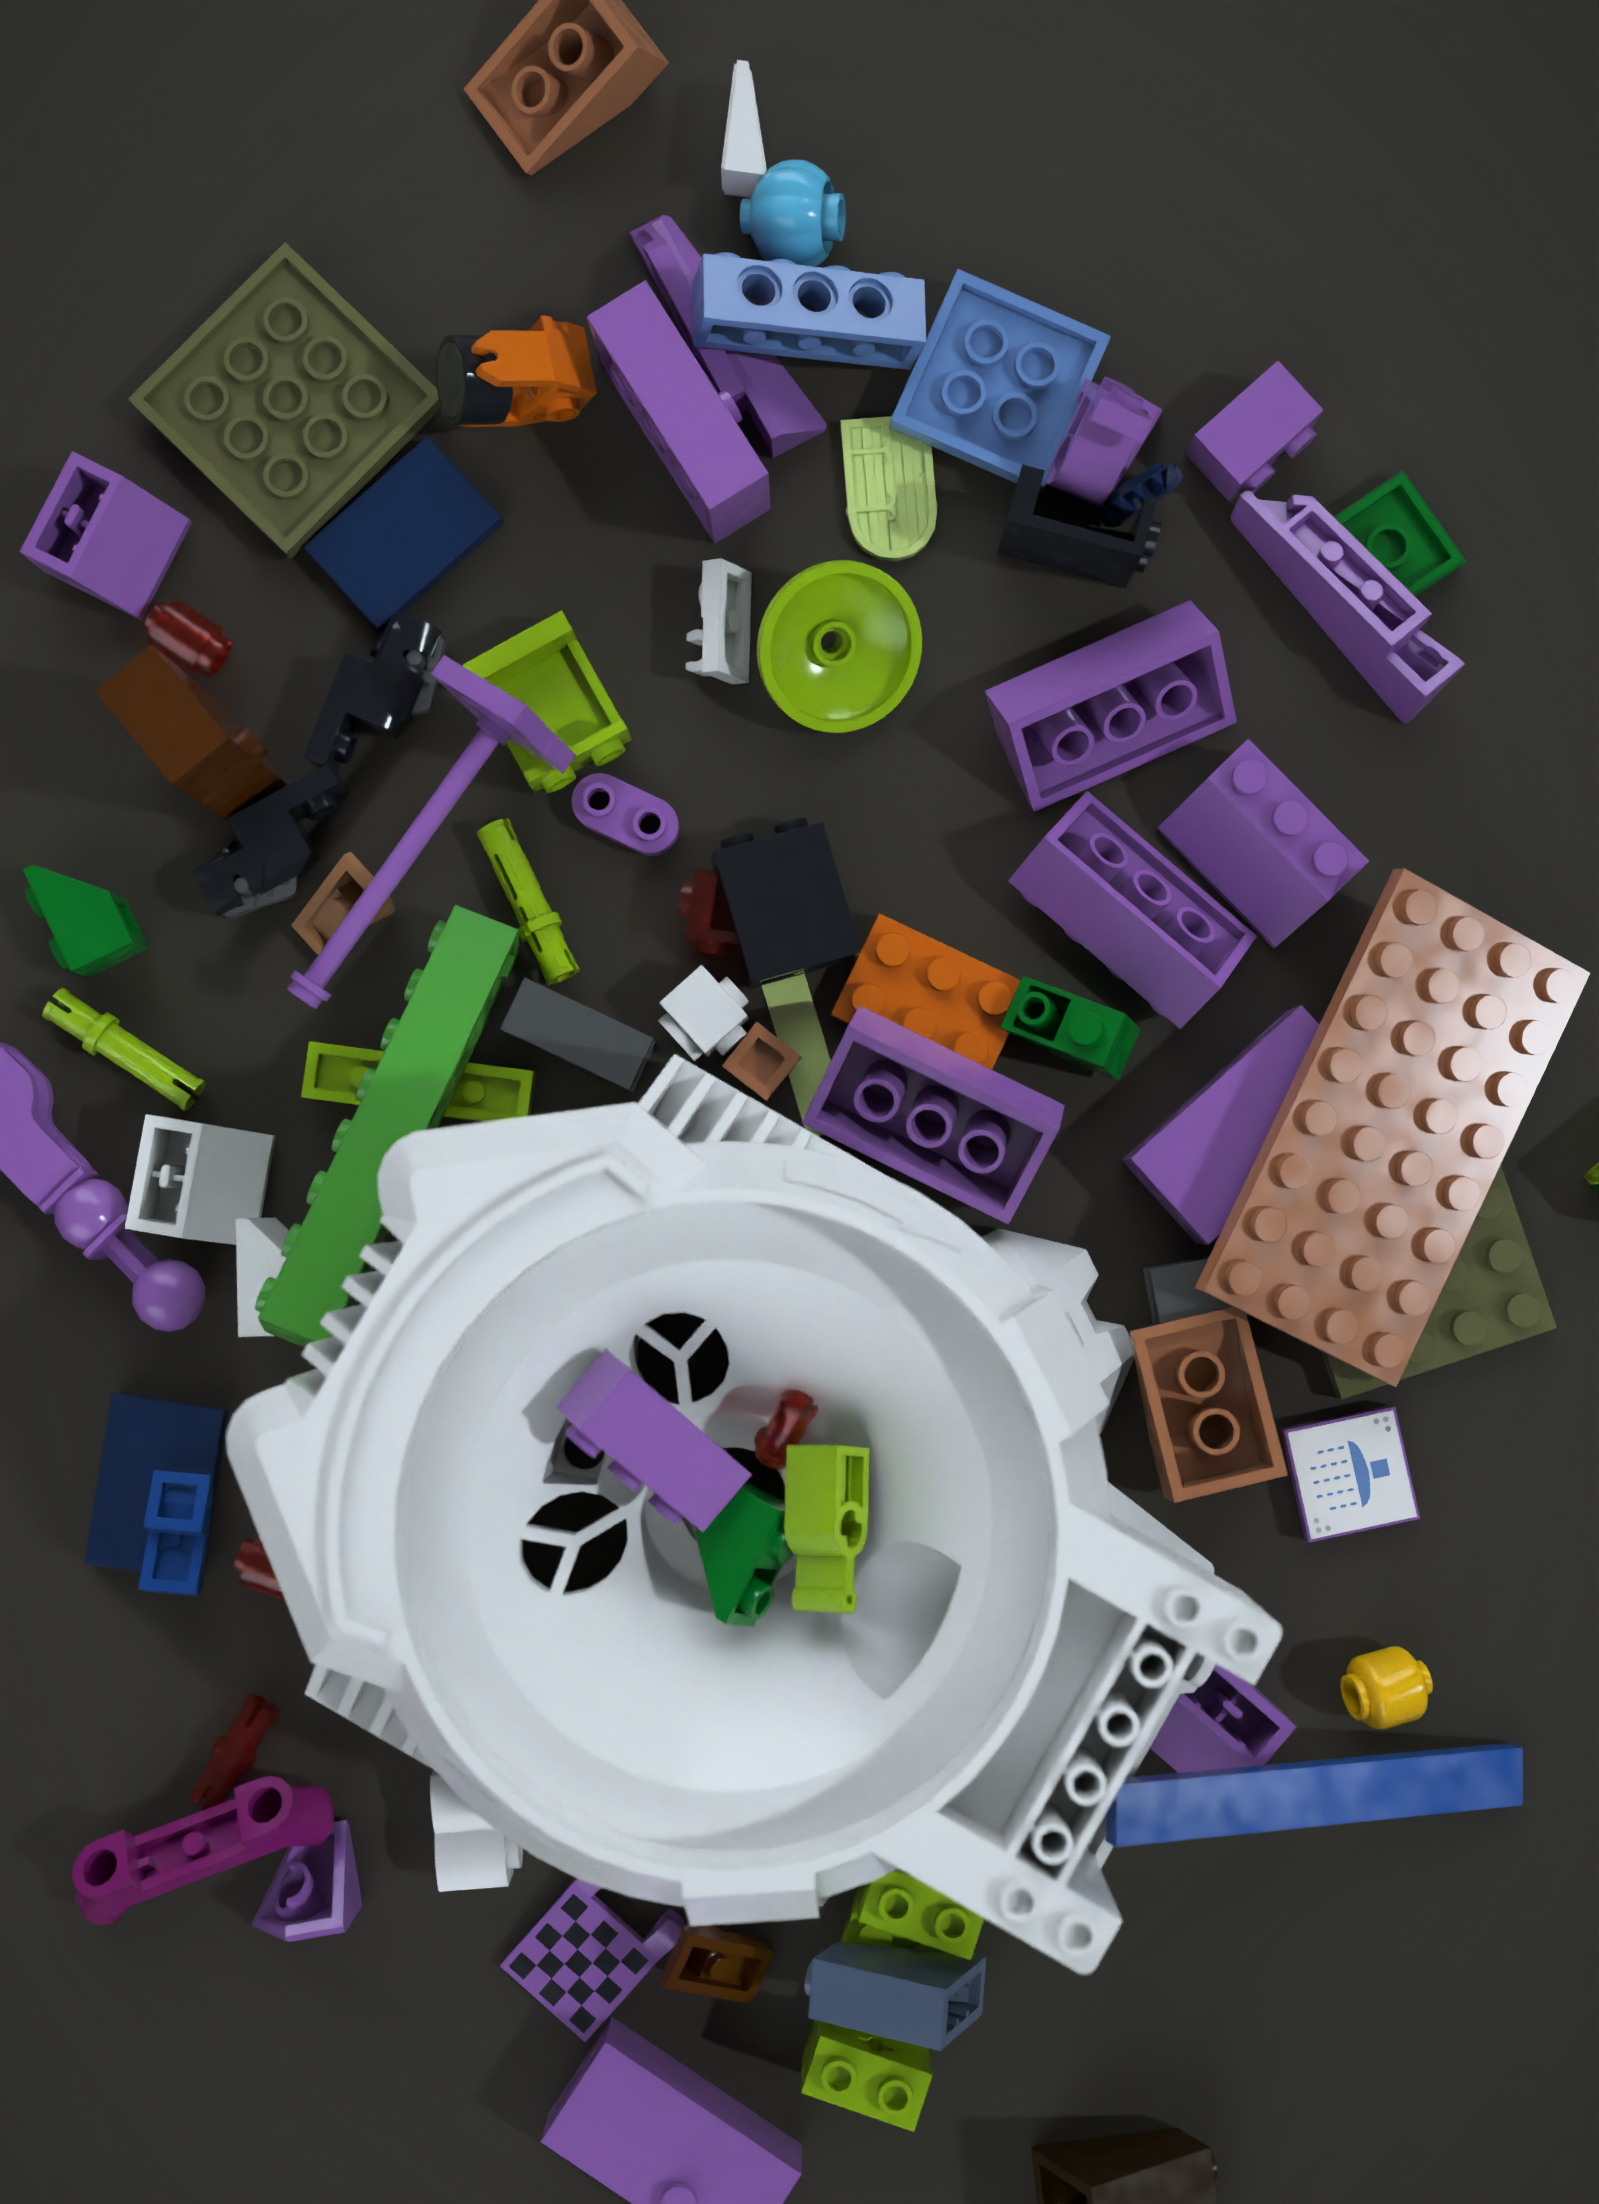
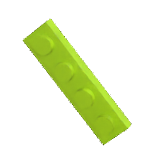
M309 1041L301 1097L360 1105L361 1101L356 1099V1094L361 1079L368 1068L377 1069L385 1051ZM468 1062L443 1117L480 1122L528 1117L531 1113L536 1072Z

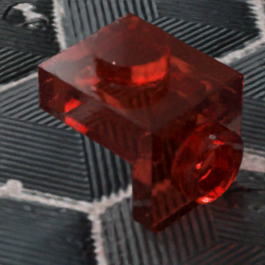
M696 869L694 882H683L679 901L678 915L688 917L685 932L686 942L696 944L695 953L711 957L728 958L730 950L741 951L736 933L711 929L719 884L718 872Z

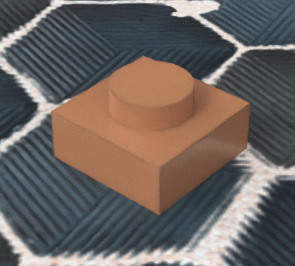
M756 1021L722 1067L764 1100L768 1101L802 1056Z

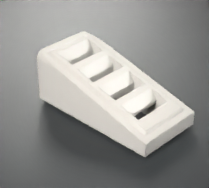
M737 60V64H734L721 164L722 190L725 191V195L751 198L757 183L766 175L767 168L752 72L749 69L748 61Z

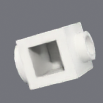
M700 965L659 1002L667 1013L658 1021L694 1061L703 1053L707 1057L710 1056L715 1050L724 1056L747 1034L742 1026L749 1018L742 1008L749 1000L727 976L718 983L703 965Z

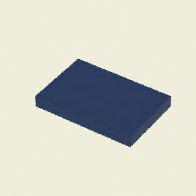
M426 436L303 548L378 631L383 633L388 626L392 613L404 614L505 522L493 506L435 443Z
M120 1392L111 1394L84 1564L141 1572L149 1532L143 1526L154 1470L213 1476V1511L228 1408Z

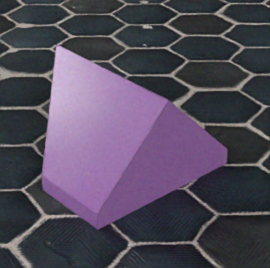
M347 1820L334 1822L331 1833L321 1845L287 1848L251 1926L286 1942L338 1934L348 1930L363 1905L350 1826Z

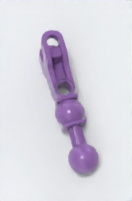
M0 1042V1170L44 1214L54 1215V1223L63 1239L76 1248L84 1249L83 1255L87 1259L105 1260L109 1257L134 1283L132 1305L140 1320L153 1329L166 1332L181 1330L194 1322L205 1305L206 1286L198 1271L184 1261L175 1259L159 1260L134 1234L136 1230L125 1229L129 1206L121 1191L108 1181L100 1180V1175L92 1168L85 1157L54 1125L51 1115L54 1103L51 1082L19 1050Z

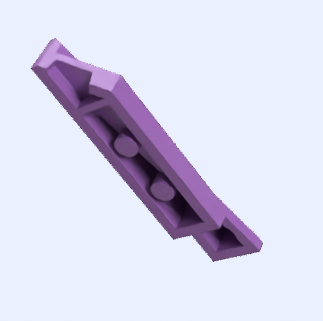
M662 215L629 232L692 354L717 393L724 389L727 390L740 413L748 411L772 458L823 433L827 427L826 422L775 355L693 347L692 282L700 264L701 256L674 220L667 215Z
M1244 491L1239 495L1230 517L1234 526L1397 718L1404 724L1410 722L1465 665L1456 655L1420 630L1432 613L1313 496L1292 495L1287 502L1258 500L1254 496V491Z

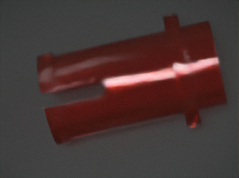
M786 1390L781 1395L779 1404L767 1427H762L757 1431L754 1437L755 1455L765 1466L772 1469H784L786 1467L787 1445H799L810 1422L817 1415L818 1407L817 1405H812L814 1400L806 1393L798 1390Z

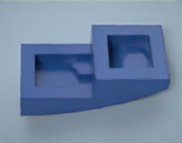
M160 1470L153 1471L143 1526L149 1532L139 1581V1590L149 1593L201 1597L210 1535L213 1476Z

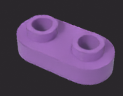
M604 773L591 774L583 778L573 791L572 808L577 819L584 827L645 856L664 854L674 846L678 839L679 821L674 809L666 801L620 779ZM597 792H604L610 796L608 806L602 810H595L589 804L590 798ZM647 816H655L661 821L660 828L653 834H645L640 830V823Z

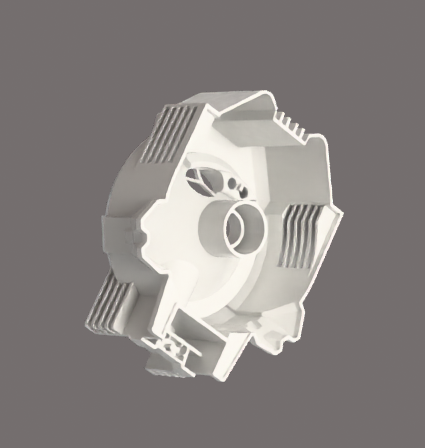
M676 1054L673 1055L638 1104L633 1102L416 1131L397 1140L384 1155L377 1176L378 1193L383 1213L380 1222L399 1241L365 1245L359 1256L378 1271L349 1275L345 1279L341 1287L361 1304L326 1312L320 1324L334 1336L308 1343L302 1353L317 1369L288 1378L285 1384L265 1390L247 1399L233 1414L226 1433L228 1458L311 1663L316 1664L304 1694L437 1771L456 1795L495 1830L535 1857L583 1881L626 1896L685 1907L690 1926L819 1918V1906H823L831 1895L877 1880L900 1868L1081 1974L1093 1972L1123 1921L1101 1872L1103 1864L1114 1847L1106 1842V1812L1125 1778L1134 1777L1179 1695L1193 1693L1198 1687H1201L1210 1676L1216 1664L1255 1686L1281 1639L1282 1629L1270 1615L1242 1590L1214 1575V1567L1209 1560L1107 1481V1471L1099 1434L1102 1433L1125 1381L1134 1360L1131 1338L1125 1326L1096 1320L1086 1301L1099 1276L1087 1250L999 1228L979 1237L959 1218L920 1192L884 1175ZM680 1312L705 1319L704 1323L681 1349H678L646 1325V1323L662 1314ZM716 1328L727 1345L729 1367L724 1381L713 1393L693 1401L687 1360ZM641 1337L674 1362L679 1402L667 1401L721 1448L736 1447L749 1449L767 1458L781 1474L785 1486L787 1445H842L870 1448L868 1530L862 1551L854 1557L853 1589L857 1596L854 1613L794 1610L792 1592L796 1586L797 1556L794 1554L789 1561L783 1564L773 1585V1601L766 1613L756 1620L754 1626L731 1625L718 1620L715 1616L695 1534L697 1529L685 1517L675 1525L648 1502L654 1492L645 1484H642L636 1492L625 1485L607 1468L614 1459L606 1452L602 1461L590 1469H581L571 1464L565 1455V1443L568 1437L565 1433L573 1424L556 1408L557 1404L605 1349L610 1351L645 1381L638 1366L637 1346ZM582 1491L599 1494L618 1506L617 1509L578 1532L528 1524L541 1506L560 1495ZM625 1519L627 1523V1544L621 1560L610 1574L589 1588L565 1592V1587L581 1545ZM522 1539L566 1547L551 1588L545 1587L531 1576L523 1561Z

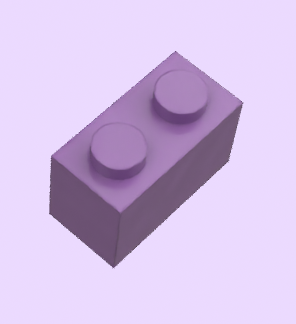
M1277 361L1193 436L1185 455L1219 492L1231 502L1244 489L1245 491L1257 492L1275 474L1276 471L1271 465L1284 453H1287L1293 459L1303 451L1317 436V433L1312 428L1324 409L1288 370Z

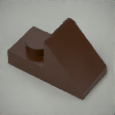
M688 1920L658 1982L665 1989L752 2004L776 1951L764 1939L721 1931L716 1925L690 1926Z

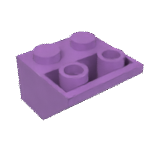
M72 451L19 552L43 572L142 620L192 521L125 477Z
M1216 1664L1210 1676L1201 1687H1198L1193 1693L1179 1695L1150 1749L1178 1773L1260 1766L1267 1763L1297 1727L1282 1710L1252 1684Z

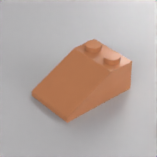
M539 0L464 87V91L525 173L532 176L631 106L669 62L622 0Z
M1228 1307L1130 1331L1150 1445L1164 1498L1176 1503L1288 1476L1246 1313L1234 1307Z

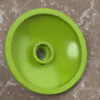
M834 560L816 564L803 570L786 582L767 607L761 621L757 639V662L764 687L775 704L785 714L803 726L829 733H845L859 730L876 723L889 714L901 702L913 684L922 654L920 620L916 608L906 591L896 580L880 569L850 560ZM834 631L836 636L834 645L829 649L823 650L821 646L822 637L827 632Z

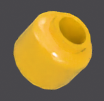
M1393 1646L1352 1658L1347 1666L1346 1675H1343L1341 1678L1340 1687L1343 1701L1351 1716L1356 1720H1362L1370 1728L1379 1730L1420 1719L1427 1709L1428 1695L1432 1693L1433 1682L1428 1668L1422 1661H1416L1408 1651L1400 1646Z

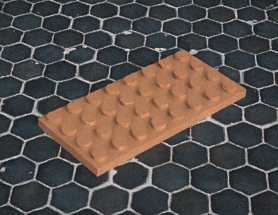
M1405 868L1393 869L1195 1289L1386 1384L1397 1387L1590 972Z

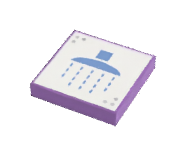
M1386 1405L1280 1428L1302 1531L1307 1542H1315L1420 1519L1395 1406Z

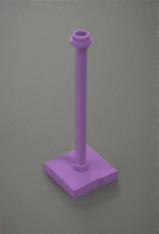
M445 655L431 672V675L478 719L475 725L479 728V731L306 973L303 975L299 971L294 970L290 977L293 981L287 990L315 1009H317L322 1000L325 1002L329 1000L331 994L324 987L498 743L505 746L509 740L562 774L576 756L527 705Z

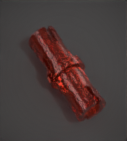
M248 1694L245 1704L227 1734L218 1737L211 1750L214 1755L197 1784L188 1794L189 1799L195 1805H198L202 1798L206 1799L201 1807L202 1810L224 1803L242 1772L251 1770L256 1762L257 1756L255 1751L274 1719H277L280 1714L279 1708L274 1703H270L267 1709L262 1708L267 1700L266 1698L257 1694Z

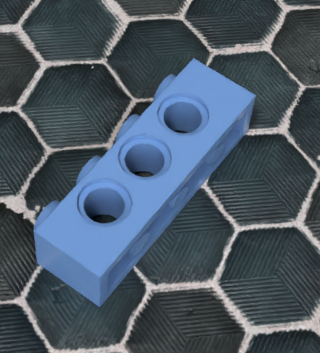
M729 252L714 255L703 254L692 282L693 347L910 370L926 344L925 283L923 279L906 278L897 272L872 274L851 271L847 267L839 265L822 268L796 265L793 261L787 259L771 261L745 259ZM745 297L757 300L762 306L752 304ZM802 304L811 306L816 312L806 309ZM857 310L866 313L870 318L862 316Z

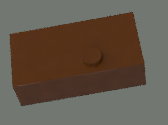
M152 644L95 690V693L169 783L227 822H229L228 817L286 785L285 781L264 757L269 751L246 725L240 728L215 697Z

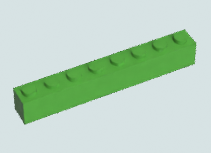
M458 905L454 906L447 922L439 920L435 925L428 943L427 950L432 954L424 971L416 968L412 973L404 994V1000L409 1001L400 1020L394 1017L390 1020L383 1034L380 1049L385 1051L377 1069L368 1068L361 1079L356 1094V1099L361 1101L352 1121L345 1118L337 1129L332 1143V1151L336 1152L331 1166L328 1172L320 1170L310 1186L307 1195V1203L311 1204L309 1212L302 1225L297 1223L292 1225L284 1240L281 1256L285 1257L286 1260L277 1279L268 1277L259 1292L255 1310L260 1312L258 1320L265 1332L306 1348L308 1343L334 1336L320 1324L326 1312L356 1306L358 1300L341 1286L349 1275L372 1271L373 1266L359 1255L367 1244L385 1243L390 1232L380 1222L383 1213L378 1193L377 1175L383 1157L397 1140L416 1131L438 1129L519 953V929Z

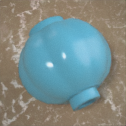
M798 159L781 161L766 171V175L757 183L751 199H742L740 205L742 234H751L760 256L765 261L787 259L793 261L796 265L817 267L829 256L833 241L843 240L846 223L844 195L842 193H834L829 176L815 164Z

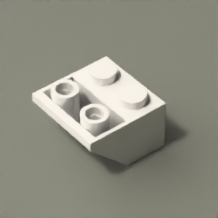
M145 1114L125 1229L183 1239L236 1245V1219L261 1218L276 1136Z

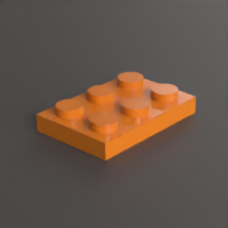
M879 913L836 1002L831 1017L849 1025L860 1005L992 1070L1009 1035L1008 1032L1000 1027L1021 980Z

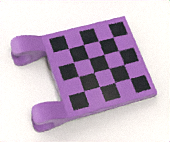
M576 1877L502 1960L500 1967L586 2042L658 1960L676 1945L686 1921L676 1910L668 1909L643 1939L594 1895L602 1887Z

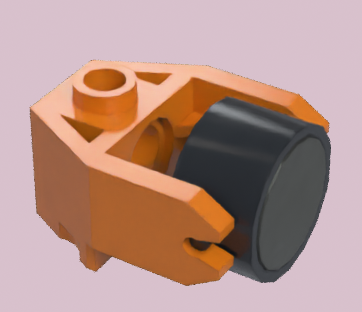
M540 316L529 331L491 330L486 335L449 334L443 338L438 350L436 361L438 398L443 415L447 422L453 425H461L463 427H518L544 421H567L577 417L580 411L597 393L584 327L568 322H557L549 316Z

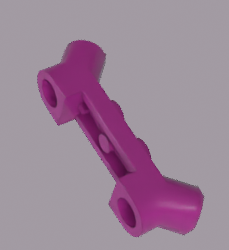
M267 1776L235 1787V1799L137 1836H133L126 1830H121L97 1839L80 1852L73 1865L72 1879L77 1889L76 1901L79 1911L87 1921L96 1925H110L119 1921L130 1906L285 1847L321 1845L331 1833L334 1824V1809L330 1795L323 1786H290L282 1778Z

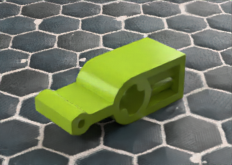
M787 1445L784 1530L788 1547L797 1555L796 1586L792 1592L794 1610L854 1613L857 1602L856 1592L853 1589L854 1557L862 1551L868 1530L870 1448L842 1445Z

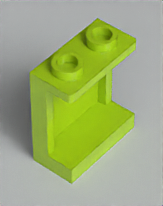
M562 610L463 664V667L527 705L576 755L562 774L508 740L507 745L534 793L545 789L547 793H552L564 788L576 779L575 771L593 761L596 766L613 761L625 752L626 749L623 745L632 740L627 726L615 709Z

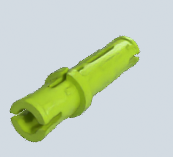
M509 818L505 820L499 819L485 825L477 831V837L487 852L497 878L520 924L518 928L519 936L523 942H528L540 965L539 967L546 984H557L574 976L580 971V968L576 964L560 930L563 922L558 912H552L527 857L517 840Z
M66 988L59 989L52 997L59 1001L58 1004L70 1011V1013H66L50 1001L46 1004L42 1013L44 1019L53 1022L83 1042L82 1048L91 1055L102 1054L178 1105L181 1110H189L195 1101L191 1099L192 1096L177 1087L178 1085L183 1086L198 1097L202 1094L206 1081L197 1078L139 1040L136 1036L119 1026V1019L111 1013L100 1014L72 995Z

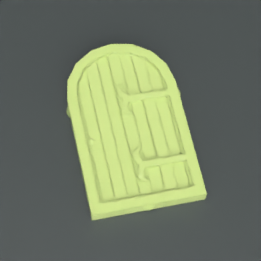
M892 416L840 420L847 500L846 515L853 539L864 552L879 560L896 562L913 557L927 546L936 526L938 502L935 492L932 446L889 428Z

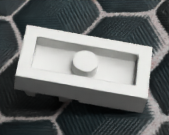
M722 558L702 561V583L699 587V602L701 605V617L703 618V630L696 629L690 631L686 641L702 646V658L696 662H687L686 670L701 676H712L732 685L749 683L752 572Z

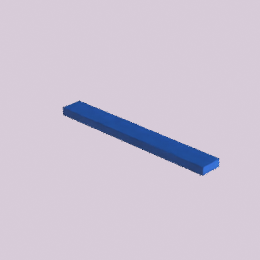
M1512 1743L1128 1777L1123 1781L1106 1812V1842L1115 1847L1522 1806L1523 1747Z

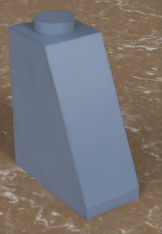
M836 1942L815 1956L808 1966L805 1976V1992L810 1996L808 2018L941 2051L982 2015L987 1956L973 1953L970 1961L938 1950Z

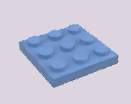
M957 269L927 336L926 344L919 354L891 417L889 428L1014 483L1018 481L1022 464L1045 470L1039 494H1042L1047 484V475L1052 460L1078 408L1079 402L1075 399L1085 378L1092 381L1111 336Z

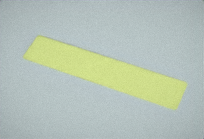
M805 974L762 986L777 1038L802 1056L789 1073L802 1121L831 1062ZM804 1125V1128L817 1136L824 1135Z

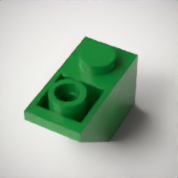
M35 865L23 869L30 884V887L25 889L27 900L40 919L46 918L54 935L53 938L49 939V946L55 959L63 969L69 968L73 973L91 977L150 949L126 898Z
M1025 976L1021 978L1000 1027L1004 1031L1070 1063L1117 1081L1120 1079L1141 1030L1125 1013Z
M749 1482L743 1484L704 1532L698 1528L695 1532L715 1616L721 1622L731 1625L754 1626L756 1620L766 1613L774 1598L773 1585L783 1564L794 1555L785 1539V1503Z

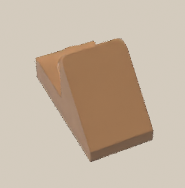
M352 852L342 856L291 925L317 955H319L374 878ZM390 896L369 925L391 915L396 910Z

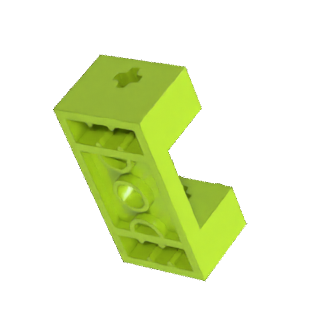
M899 1868L877 1880L858 1886L840 1943L938 1950L971 1961L985 1918ZM814 2020L802 2054L801 2093L914 2132L933 2076L929 2048Z

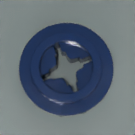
M1160 462L1149 467L1109 495L1104 502L1106 507L1098 514L1105 527L1121 526L1138 515L1146 498L1158 502L1174 491L1180 484L1183 474L1176 463L1164 467Z

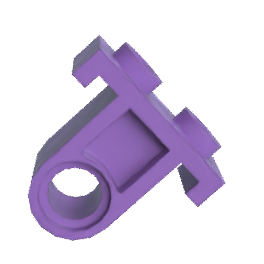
M1104 376L1101 385L1085 378L1075 399L1079 402L1078 408L1049 468L1046 480L1047 485L1095 507L1102 506L1114 488L1136 441L1143 444L1153 423L1141 408L1144 400L1135 396L1133 389L1112 378Z

